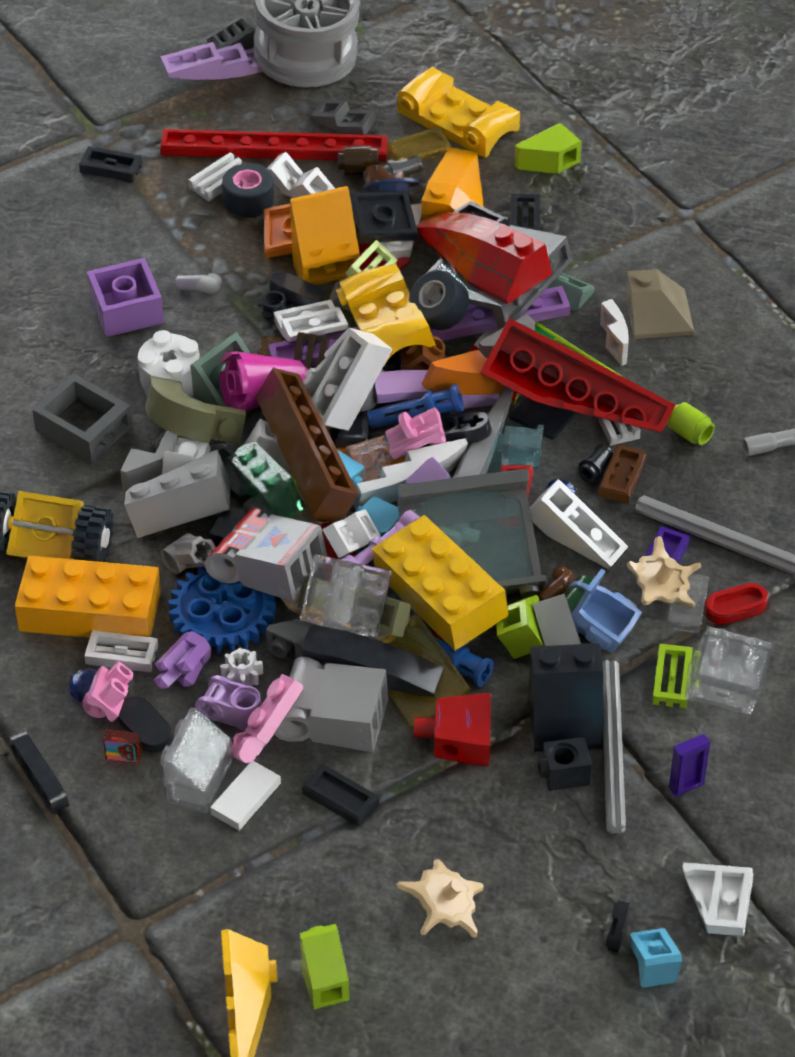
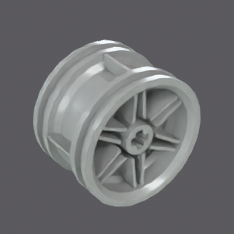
M254 0L255 21L258 24L254 34V59L267 76L291 86L318 87L342 79L353 69L357 59L358 46L357 34L354 29L357 27L359 20L360 0Z

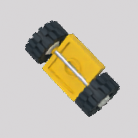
M0 491V550L5 551L7 548V555L28 559L29 555L106 562V556L108 557L109 547L112 544L111 536H113L112 527L114 526V520L112 519L114 516L111 509L84 505V502L80 500L18 491V496L15 497L14 493Z

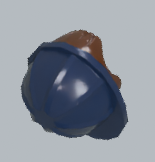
M370 165L366 168L363 190L367 193L407 191L409 194L410 188L419 185L420 180L417 178H404L402 171H398L395 175H390L382 165Z

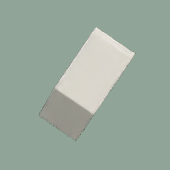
M287 152L280 154L267 168L273 177L276 187L282 194L292 198L335 189L318 167L303 173Z

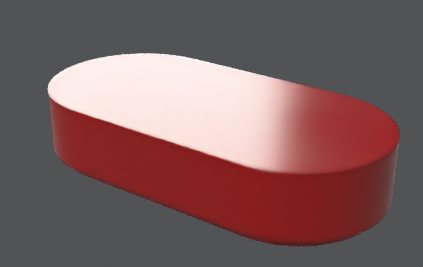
M746 583L709 595L705 602L704 613L708 620L715 624H729L762 614L767 608L769 595L767 590L761 585Z

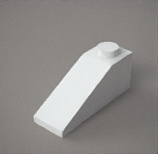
M559 479L530 506L532 522L548 537L607 569L612 567L628 548Z

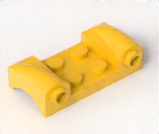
M433 67L418 75L397 94L398 113L470 151L477 152L478 155L484 158L489 156L493 146L502 135L509 131L517 132L520 129L519 111L500 101L490 106L455 88L453 77Z
M396 263L362 271L339 282L340 288L336 289V293L342 307L348 306L360 331L374 334L393 349L388 359L395 352L407 346H435L430 327L421 310L417 308L415 303L409 302L410 292Z

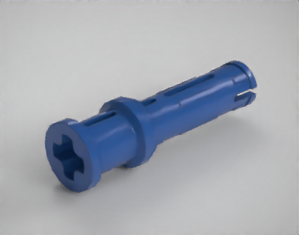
M453 384L450 389L434 393L431 390L426 391L421 398L368 410L367 417L371 429H376L398 423L399 414L388 416L392 413L411 409L406 413L413 418L434 407L439 411V414L452 410L461 412L464 410V404L458 385Z
M410 623L405 628L403 637L396 636L397 642L403 643L447 665L450 673L454 675L461 674L473 680L474 685L478 687L485 685L492 674L494 667L492 659H482L470 653V649L466 646H462L455 651L448 643L410 625Z

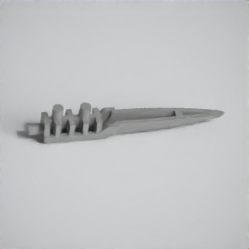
M506 387L487 414L492 426L491 435L482 441L469 444L453 478L487 473L506 421L514 393L513 390ZM469 523L438 527L459 547L463 540L477 544L480 538V531L469 529Z

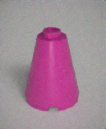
M232 351L226 352L222 357L221 363L226 362L225 371H220L219 375L220 389L225 405L249 411L260 407L256 395L273 367L300 374L302 381L307 378L305 373L308 369L298 360Z

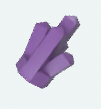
M193 631L184 633L155 663L161 672L154 679L157 686L161 690L169 688L176 679L183 687L194 685L203 665L211 658V646L203 636Z

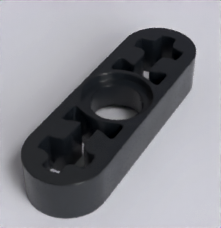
M484 412L440 417L444 431L451 429L445 432L446 442L466 438L468 443L479 442L489 437L492 433L489 418ZM428 443V444H426V445H424V446H422V447H420V448L427 447V446H431V445Z
M23 730L8 737V743L13 756L49 812L54 814L69 807V801L62 785L28 733Z

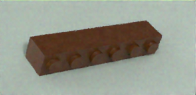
M273 367L258 391L256 399L311 516L321 522L329 521L335 523L341 521L359 494L300 374Z

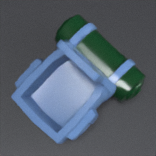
M601 569L594 579L585 575L578 576L568 586L565 596L577 632L581 633L592 643H600L601 649L613 653L629 635L642 611L637 608L636 604L625 598L624 595L618 592L613 593L599 586L606 572Z

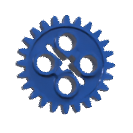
M197 567L198 574L196 576L187 572V582L177 581L178 590H171V600H168L170 623H173L174 633H180L182 636L184 633L193 631L203 636L211 647H216L217 654L219 655L222 653L223 647H228L232 653L235 651V645L248 649V640L259 643V633L266 635L268 625L274 624V615H276L274 595L245 587L240 581L235 583L220 582L214 579L202 567Z

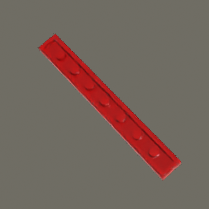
M163 129L160 153L161 155L223 157L231 152L237 158L276 159L280 154L287 152L291 159L338 160V153L343 152V147L370 145L371 148H378V162H386L388 136Z

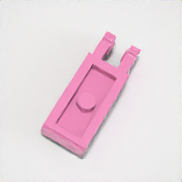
M284 674L271 683L267 690V698L261 707L256 708L251 713L245 731L236 734L232 739L233 742L229 746L232 757L240 759L244 763L248 762L250 764L251 761L254 762L253 760L256 759V756L267 745L304 689L302 684Z

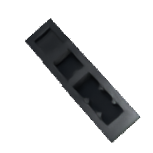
M311 623L301 647L302 657L334 664L386 669L389 690L435 698L444 673V667L409 651L346 630Z

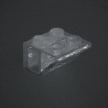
M315 554L300 620L324 627L377 637L392 571Z
M707 626L688 665L685 698L750 715L761 695L774 643Z
M190 707L185 719L178 721L171 746L167 745L163 750L161 756V766H164L165 773L163 786L167 790L168 802L207 813L233 761L232 741L196 708Z

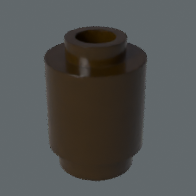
M370 145L343 147V152L338 153V170H344V175H362L368 166L379 165L378 148H371Z

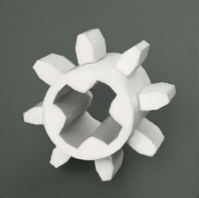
M239 648L231 654L226 653L225 664L220 665L221 676L246 686L258 685V675L263 674L262 661H257L256 652H250L246 649Z

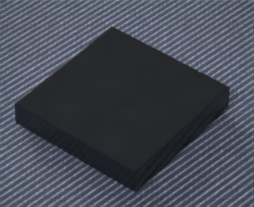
M407 191L350 194L359 244L374 243L376 240L379 243L417 241L418 231Z

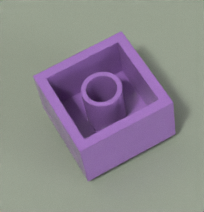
M145 258L87 271L90 298L106 337L164 323L162 297Z

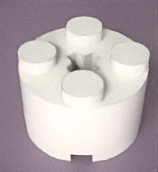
M162 330L156 332L153 338L141 346L138 352L140 383L146 396L151 377L179 381L182 383L184 393L190 397L193 396L190 365L200 358L196 341Z

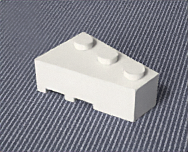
M348 328L324 353L326 358L316 368H310L305 373L307 378L303 383L324 425L349 430L393 350L374 334Z

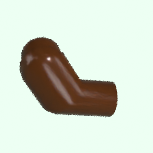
M565 566L555 568L552 573L553 581L537 594L539 599L543 601L564 594L568 586L575 581L574 573Z

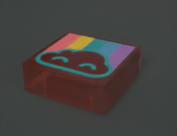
M106 729L103 736L106 760L140 764L142 756L140 734Z

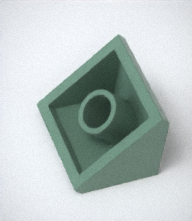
M234 332L190 365L193 396L201 402L232 408L231 405L226 406L223 401L219 375L220 371H225L226 362L221 363V360L226 352L250 353L238 332Z

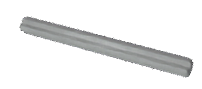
M643 495L637 501L635 511L639 514L795 575V555L648 496Z
M605 660L602 662L606 830L610 834H622L625 832L626 814L619 664L615 660Z

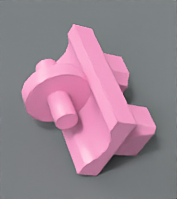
M435 407L413 418L406 412L399 414L398 420L400 424L385 431L390 444L389 452L394 460L401 456L405 458L407 451L418 449L428 443L432 446L446 442L440 414Z
M119 661L110 670L102 665L95 674L89 692L84 696L82 705L84 711L95 718L107 716V719L113 722L119 716L124 698L128 693L129 686L127 684L132 680L134 673Z

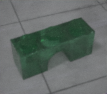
M255 441L239 447L234 454L228 457L242 487L253 499L259 497L269 515L273 514L289 518L306 508L292 477Z

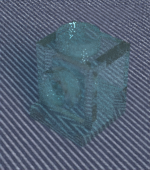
M538 425L537 429L505 426L504 434H498L496 449L497 452H502V465H532L533 469L539 470L543 448L544 425Z

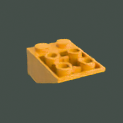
M348 186L290 199L293 266L298 277L314 285L347 277L345 272L359 259V248Z

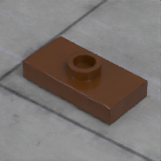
M617 444L599 486L598 496L629 504L647 460V452Z

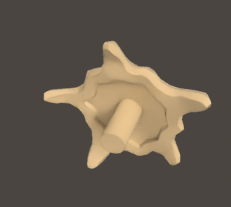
M661 536L654 539L652 555L642 556L638 563L627 562V568L636 576L637 585L642 589V605L645 606L654 600H658L666 604L678 602L688 608L695 607V602L687 594V591L690 589L688 576L701 568V563H695L690 566L679 565L665 551Z
M439 859L433 861V870L423 872L420 881H400L397 883V890L414 896L426 911L427 918L421 928V935H426L437 923H442L449 928L456 925L461 926L472 938L477 937V929L471 914L475 912L473 896L483 891L484 886L482 883L465 880L459 873L447 869Z

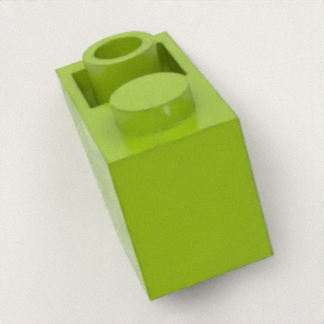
M559 123L516 144L514 167L518 170L558 174L580 163L581 140Z
M537 595L507 605L509 616L496 624L498 638L514 659L529 654L530 647L544 646V640L533 608V603L539 602Z
M336 924L325 927L315 926L306 932L300 933L302 975L313 1008L318 1009L348 1001L349 979Z

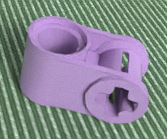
M216 675L211 677L208 682L209 688L205 695L199 697L195 703L196 710L206 719L219 721L245 731L251 713L262 705L260 692L252 686L231 681L223 676Z

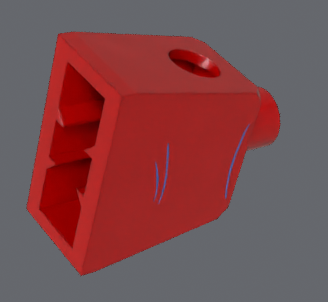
M491 693L437 699L435 718L415 717L414 738H434V756L439 759L489 766Z

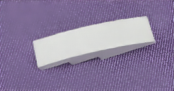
M466 438L409 450L403 463L382 467L379 479L357 483L356 490L359 495L353 503L355 510L360 505H365L373 495L388 503L396 501L398 485L405 484V481L432 456L449 473L459 465L468 444Z

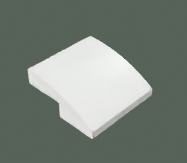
M332 300L274 312V322L282 336L289 342L297 340L298 332L316 334L318 336L348 329V323L340 307L335 308Z

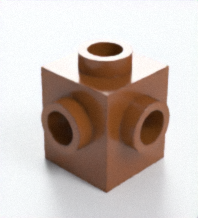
M433 336L435 342L433 347L411 345L402 348L401 370H428L431 362L445 359V344L440 338Z

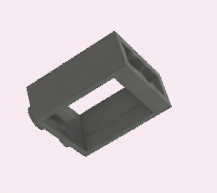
M74 373L67 380L61 382L44 400L39 401L32 409L35 431L90 463L96 461L133 427L129 404ZM76 400L103 414L86 432L58 417Z

